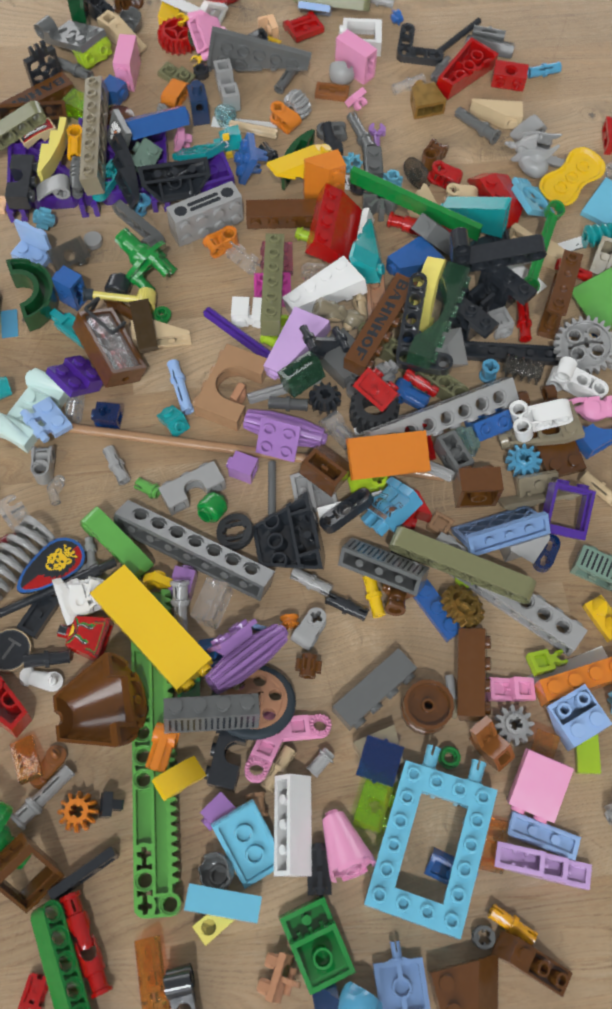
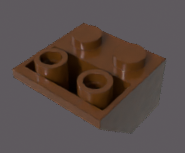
M323 444L315 447L302 461L299 473L332 497L350 476L349 462Z

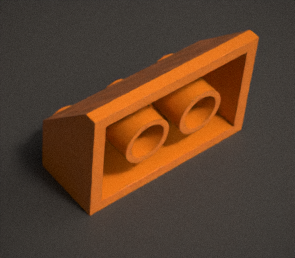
M338 149L304 159V199H317L326 183L343 191L345 190L346 163Z

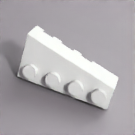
M342 256L282 298L289 314H291L294 306L312 313L314 303L320 297L338 303L343 300L349 301L353 299V296L360 293L363 295L368 293L365 278Z

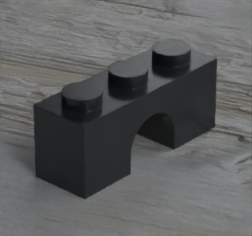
M12 154L10 170L14 181L17 182H7L5 199L9 209L31 210L32 202H35L34 190L38 185V162H36L34 155Z
M226 730L216 731L219 734L217 743L213 742L210 756H213L211 766L207 765L204 779L207 780L209 787L235 792L241 769L240 766L230 764L226 760V752L234 745L247 746L248 740L233 736Z

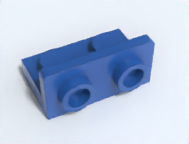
M500 407L495 409L496 412L493 414L479 415L478 420L472 422L464 421L465 427L474 430L477 441H484L513 429L509 409H501Z

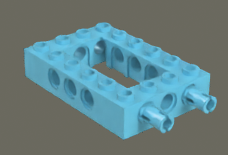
M427 744L422 764L419 765L407 760L405 761L364 906L459 940L462 937L498 790L483 786L481 781L487 764L481 761L477 770L479 761L477 759H472L468 779H462L438 771L436 764L441 748L435 746L434 754L431 755L433 745ZM421 794L430 795L432 799L437 797L452 802L453 806L457 807L460 805L467 809L462 823L461 836L456 846L455 859L450 870V879L444 893L443 904L395 888Z

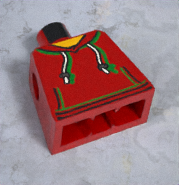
M75 616L72 626L64 624L59 626L57 636L67 639L65 646L71 652L96 661L106 651L114 624L110 618Z

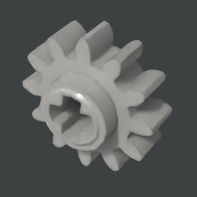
M389 360L388 363L385 361L375 366L384 374L382 378L385 381H394L395 374L398 373L397 370L399 369V366L394 361Z
M511 704L508 711L503 707L500 710L501 715L494 717L499 722L495 724V728L500 730L498 734L501 737L504 736L507 742L512 740L514 747H517L520 741L523 744L528 742L526 736L531 737L534 734L529 728L534 726L535 723L532 721L528 722L527 720L531 713L524 715L522 713V706L515 711L514 705ZM512 721L517 723L516 727L518 728H516L515 730L511 728L512 724L510 723Z

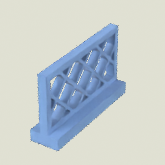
M521 506L515 510L504 511L451 528L452 534L467 547L468 553L476 556L551 533L548 513L545 511L537 513L529 506Z

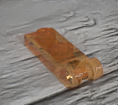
M160 935L134 941L142 1009H171L170 1000H167L164 989L163 977L165 971Z

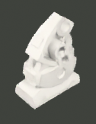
M88 576L85 580L75 578L69 580L66 584L61 578L52 579L67 625L73 623L75 616H88L101 609L92 598L90 592L104 582L103 579Z

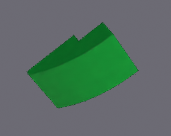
M323 895L278 916L310 996L356 973Z

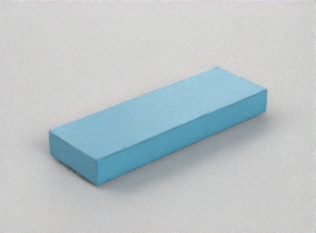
M189 883L184 911L257 924L262 896Z

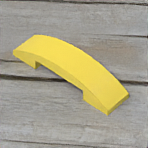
M428 256L421 271L427 277V290L419 329L422 335L429 334L432 331L434 322L432 312L439 279H443L446 265L445 259ZM418 281L417 287L422 286L423 283ZM414 300L413 305H418L420 302L418 300ZM412 318V324L416 323L417 321Z

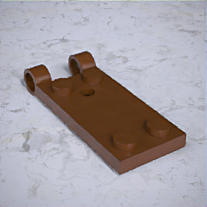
M553 384L542 387L541 392L545 402L558 399L557 390ZM527 391L517 392L519 400L526 402L527 406H530V398ZM557 426L541 431L543 434L550 435L557 434L560 430ZM536 431L533 432L532 439L538 437ZM576 441L565 444L534 446L535 451L540 452L538 458L542 459L541 466L544 472L556 470L559 473V477L583 472L587 468Z

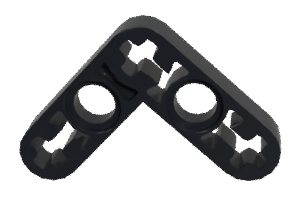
M404 23L400 29L397 60L402 63L433 67L441 63L444 59V53L441 50L413 47L415 26L411 23Z

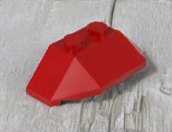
M482 173L467 179L469 185L478 188V197L512 198L506 228L509 229L513 224L519 222L523 207L511 190L514 185L507 174Z

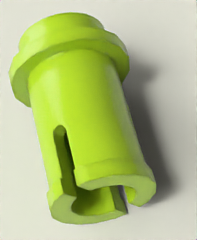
M298 227L295 238L297 241L307 242L310 231L304 230V227Z

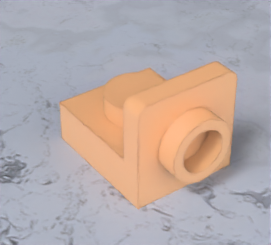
M274 15L258 17V28H264L268 36L279 40V30Z

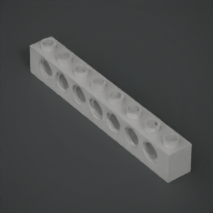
M503 377L363 432L365 437L389 433H404L405 428L408 426L410 432L426 430L427 436L431 434L432 436H437L444 433L443 430L446 428H458L464 421L472 422L478 420L479 415L493 414L496 412L495 409L500 407L501 409L508 408L513 401L519 400L513 377ZM494 393H496L495 401L493 400ZM477 399L479 400V407H478V408L476 407V401H477ZM460 406L462 407L461 415H459L458 408ZM442 413L445 415L443 422L440 419ZM426 419L427 427L424 429L422 424Z
M441 532L436 539L468 552L466 546L456 542V539L449 534ZM459 579L468 585L469 589L558 650L562 649L563 653L568 657L576 650L588 631L579 621L570 619L561 609L551 606L540 595L533 594L530 603L527 604L528 607H523L517 601ZM538 613H542L546 620L540 619ZM556 626H561L565 633L559 632Z

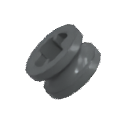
M480 925L472 931V942L476 947L486 950L494 945L495 933L489 926ZM480 930L485 933V930L488 932L487 939L489 942L487 944L485 942L479 943L480 936L478 933Z

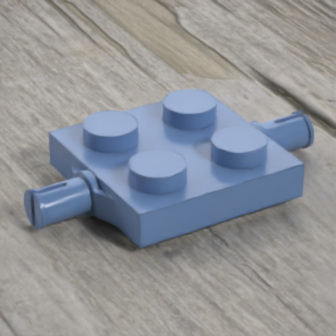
M400 941L390 942L392 958L386 962L373 963L377 998L383 1003V1009H431L423 957H402Z

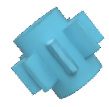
M349 152L348 156L342 157L346 163V173H349L353 166L361 167L363 162L359 158L360 154L354 155L353 152Z
M389 170L383 174L384 180L399 187L402 186L403 176H400L399 171Z
M40 206L39 210L36 209L33 212L32 221L36 223V228L48 230V227L54 226L55 215L51 214L52 209Z

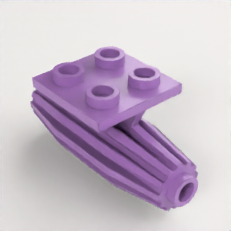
M248 409L244 417V429L258 434L256 453L295 462L298 446L315 448L323 444L326 445L328 434L325 433L324 428L301 418L274 411Z
M244 619L229 627V632L214 638L211 641L212 646L207 651L209 653L215 651L223 655V657L205 675L206 682L211 690L216 694H220L243 682L269 662L288 641V631L283 625L272 624L252 635L251 627L257 621L256 619L250 621Z

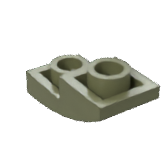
M168 61L158 71V76L167 82L175 78L190 84L195 78V75L183 66L178 69Z

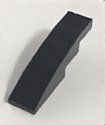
M121 132L114 134L110 142V146L115 153L112 162L117 170L114 179L130 209L133 210L140 200L138 180L130 151Z

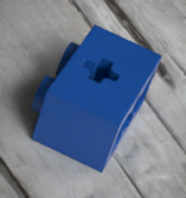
M63 265L59 271L54 273L52 281L60 301L78 311L87 301H82L83 286L85 284L82 275Z

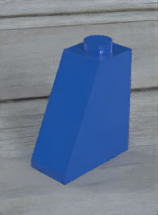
M420 235L389 255L386 269L393 276L398 272L410 278L413 273L422 271L428 256L440 259L445 258Z

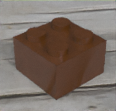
M486 465L478 468H473L472 466L459 468L453 483L455 508L496 506L504 490L501 467Z

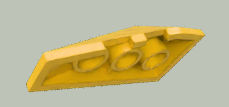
M315 144L269 161L267 166L276 177L293 180L297 177L304 179V159L332 150L327 144Z

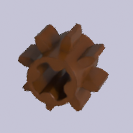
M303 653L301 659L296 658L295 671H299V677L315 679L316 674H321L322 661H318L317 655Z

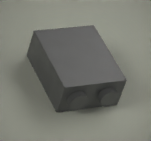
M344 328L340 329L347 336V343L351 347L355 339ZM341 346L326 353L324 359L318 360L317 363L344 389L350 381L357 380L360 376L343 368L344 357L347 353H344Z

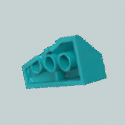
M368 219L362 228V233H359L357 236L358 241H354L352 244L349 259L355 269L365 278L366 284L381 283L382 275L385 274V266L382 263L373 221Z

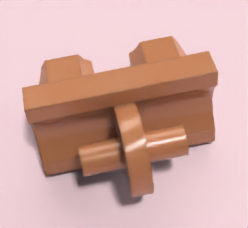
M279 952V954L267 953L265 967L274 970L272 979L261 977L256 989L266 997V1001L280 1004L283 994L290 996L292 987L300 988L301 982L295 980L297 969L291 967L294 956Z

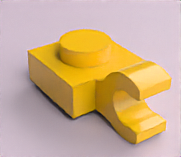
M155 570L154 572L146 573L142 583H145L143 585L149 591L153 588L161 590L170 588V581H173V579L167 577L166 573Z

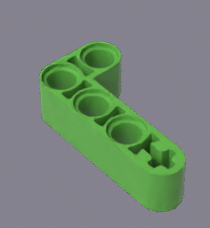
M96 506L80 520V526L91 537H95L122 565L125 564L138 580L154 566L146 554L99 507Z

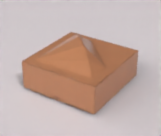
M239 382L231 394L230 400L242 405L247 395L246 385Z

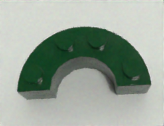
M8 259L6 263L15 287H25L33 290L32 295L19 305L29 331L39 329L52 318L49 313L54 308L57 309L58 294L51 275L44 266L39 263H33L30 259Z

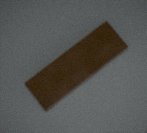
M148 298L129 302L139 353L159 350Z

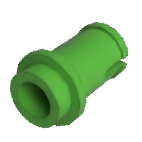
M141 477L136 480L135 484L137 485H134V489L147 494L150 499H157L159 497V484H152Z

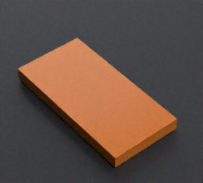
M426 430L346 439L351 480L431 471Z

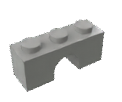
M230 58L213 61L215 81L224 113L241 111L240 93L237 83L234 82Z
M214 461L203 463L198 469L185 472L173 481H166L158 488L171 516L190 507L186 495L191 489L200 488L206 494L210 492L219 493L226 489L225 480Z

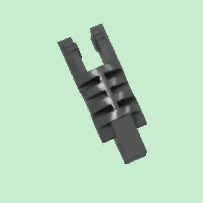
M81 156L72 157L69 172L72 196L77 200L83 196V187L79 180Z

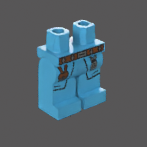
M392 476L386 481L388 486L380 495L374 497L373 504L366 509L367 512L360 518L367 527H372L381 537L388 530L394 533L397 526L403 524L423 504L413 489Z

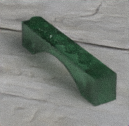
M450 261L447 262L439 285L444 302V311L431 327L415 335L408 351L406 363L429 370L432 363L436 364L439 352H437L438 347H443L446 339L444 333H449L452 325L450 319L451 317H456L459 308L456 305L458 302H462L465 295L463 289L468 288L471 277L468 276L470 268Z

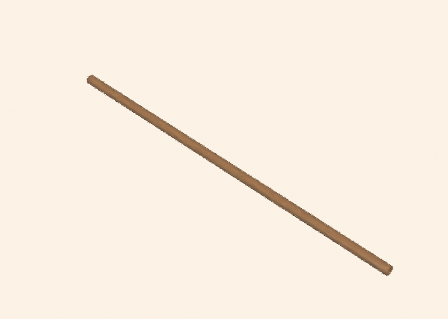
M71 423L73 429L68 431V433L234 454L235 451H239L253 457L287 461L256 453V447L75 423ZM297 452L295 462L302 463L309 454ZM427 472L397 475L444 482L443 479Z

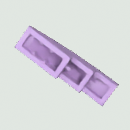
M497 841L494 867L575 888L590 890L591 864Z

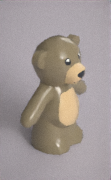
M323 297L315 301L312 309V314L325 318L330 322H342L343 328L347 332L359 328V325L365 319L359 311L355 309L347 310L344 305H339Z

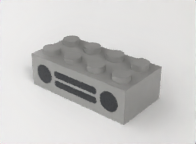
M233 181L166 207L170 232L179 247L205 238L208 234L214 233L225 226L236 225L244 221L242 195Z

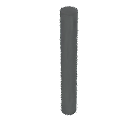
M276 461L268 462V516L273 513L276 514Z

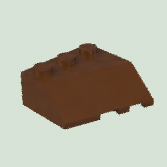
M493 954L427 971L436 1009H498V958Z

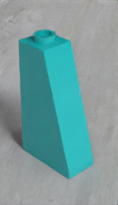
M447 196L445 202L441 203V206L482 224L481 233L502 238L508 224L512 198Z

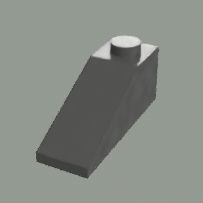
M422 213L411 229L449 255L450 232L426 213Z

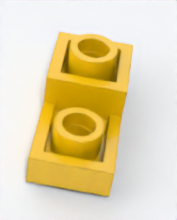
M192 756L161 773L152 782L163 801L181 793L185 788L201 781L206 776V773L196 757Z

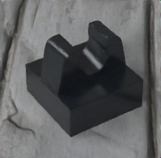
M104 791L100 798L99 818L109 819L112 817V811H122L124 809V800L113 799L114 792Z

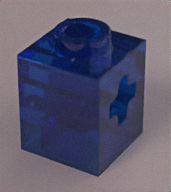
M97 402L95 409H92L91 420L98 427L120 429L124 414L120 404Z

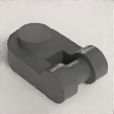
M343 121L331 122L337 139H340L341 142L346 141V123ZM322 123L317 125L316 135L319 139L325 140L321 127Z

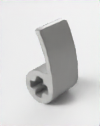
M532 115L520 123L510 133V137L517 143L519 140L515 136L524 131L546 132L547 126L537 115Z
M57 174L38 184L36 188L38 202L50 193H53L59 199L69 198L71 194L69 177L65 174Z

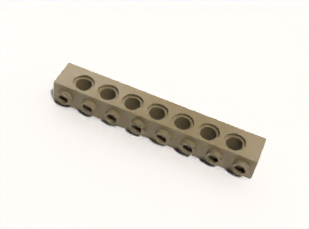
M102 76L85 78L79 180L87 196L105 193L109 92Z

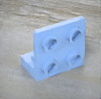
M15 219L14 224L21 241L10 253L12 258L30 259L31 262L39 263L46 268L55 257L47 233L40 228L37 229L25 221L22 222Z

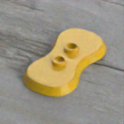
M577 147L569 152L564 164L560 168L545 174L541 178L540 190L549 202L559 200L564 206H568L577 200L581 189L586 184L603 176L606 169L605 162L593 150L586 147Z

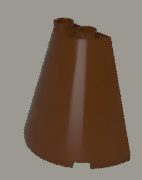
M106 652L53 696L54 712L60 716V723L56 725L57 742L121 747L133 742L138 737L139 729L143 728L145 724L147 701L140 677L137 672L133 673L130 670L128 661L115 653Z

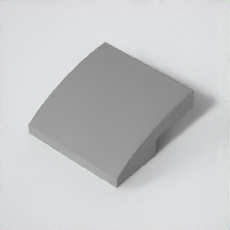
M300 473L290 475L295 501L302 497L301 494L307 491L315 512H318V507L338 502L337 492L330 497Z

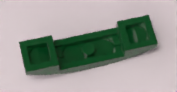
M308 130L295 139L285 155L314 145L315 130ZM281 178L282 190H286L292 179Z

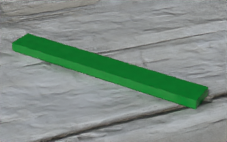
M356 166L352 167L350 183L419 215L426 213L436 222L453 230L458 227H464L468 231L469 238L478 241L483 227L482 224Z

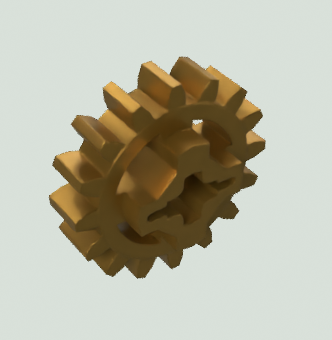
M458 584L454 587L450 585L441 594L443 598L440 602L444 604L442 610L447 611L446 616L452 617V623L458 622L461 628L464 626L466 628H475L485 618L483 616L485 610L481 608L483 603L478 601V596L472 595V590L468 592L464 585L461 588Z

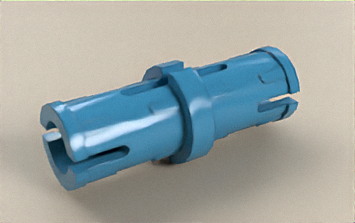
M561 62L542 63L540 66L528 67L527 77L529 79L538 76L547 77L548 74L560 73L562 70Z

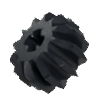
M321 382L320 387L314 385L313 390L309 392V404L312 406L313 412L319 410L320 415L323 412H326L327 415L330 414V411L336 412L337 407L341 405V392L338 391L337 386L331 387L330 382L327 385Z

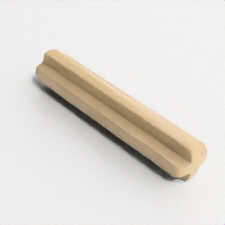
M235 120L229 121L228 126L238 125L240 133L250 132L256 136L276 139L278 136L277 128Z

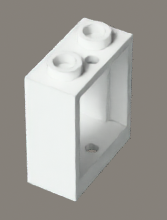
M343 18V25H340L339 34L348 29L354 34L374 35V39L363 40L377 49V56H380L382 19Z

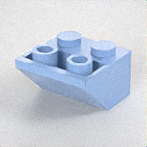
M586 684L547 706L554 731L568 752L612 725V722Z

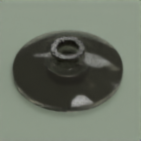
M414 157L407 158L404 161L403 169L408 181L419 190L423 183L429 187L430 182L427 179L429 172L424 164Z

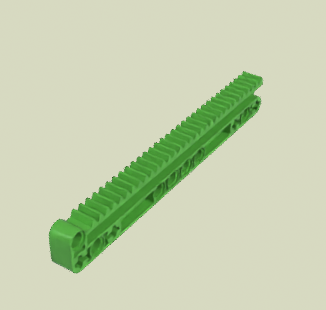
M161 589V592H151L173 616L171 609L173 608L171 604L173 596L171 591ZM131 642V671L133 673L137 672L146 694L147 706L149 707L144 727L139 729L138 737L132 742L134 911L138 917L143 919L173 917L182 911L184 904L181 896L175 893V885L181 882V879L176 878L175 874L181 872V869L175 867V864L180 862V858L174 857V854L180 852V849L175 847L174 844L180 842V839L175 837L174 834L180 832V829L174 826V824L179 822V819L173 815L178 813L179 809L173 805L178 803L179 800L173 796L163 801L152 782L162 772L146 768V762H139V756L143 752L150 753L155 725L157 722L164 723L163 698H175L173 693L176 690ZM142 729H149L148 737L140 739V731ZM175 749L172 750L166 770L178 764L176 759L173 758L177 756ZM144 775H149L150 783L145 787H141L139 784L140 778ZM146 848L147 851L151 852V856L147 857V865L152 866V870L146 868L140 870V866L145 867V859L141 858V854L145 853ZM149 873L152 876V883L149 887L144 888L140 881L144 874ZM153 891L152 896L147 895V902L152 904V909H149L148 914H146V911L141 909V905L146 903V896H141V892ZM170 897H174L177 900V908L173 912L167 911L165 903Z

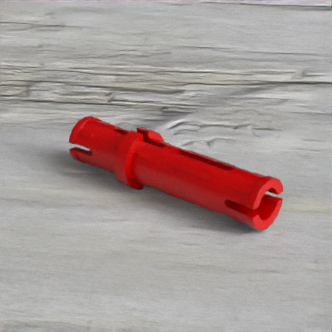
M517 301L519 340L522 343H527L532 339V320L529 316L528 302L523 306Z

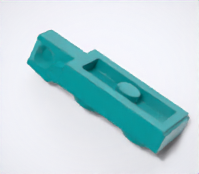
M54 308L49 313L52 317L51 319L55 322L54 326L83 348L72 328L76 317L71 313L63 315Z

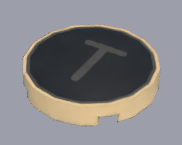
M17 629L1 631L0 671L11 673L23 669V654H33L30 638Z

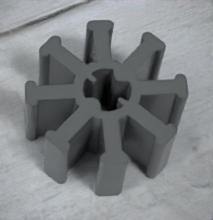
M367 190L366 194H363L362 210L363 208H369L372 216L379 213V222L384 221L385 214L389 216L391 211L395 214V210L398 207L397 204Z

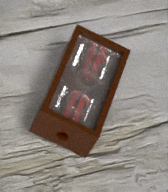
M113 307L90 310L111 330L121 324ZM85 311L78 312L72 328L105 388L140 382L147 367L125 328L122 327L115 334H110Z

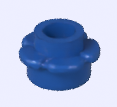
M399 9L392 10L390 15L393 24L397 23L400 26V23L404 21L403 15Z

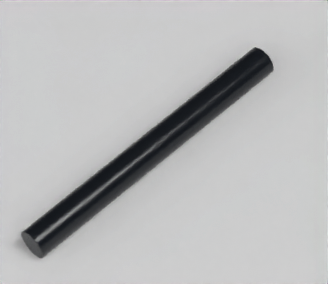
M479 17L476 18L437 50L445 52L472 31L474 25L481 24L482 20Z

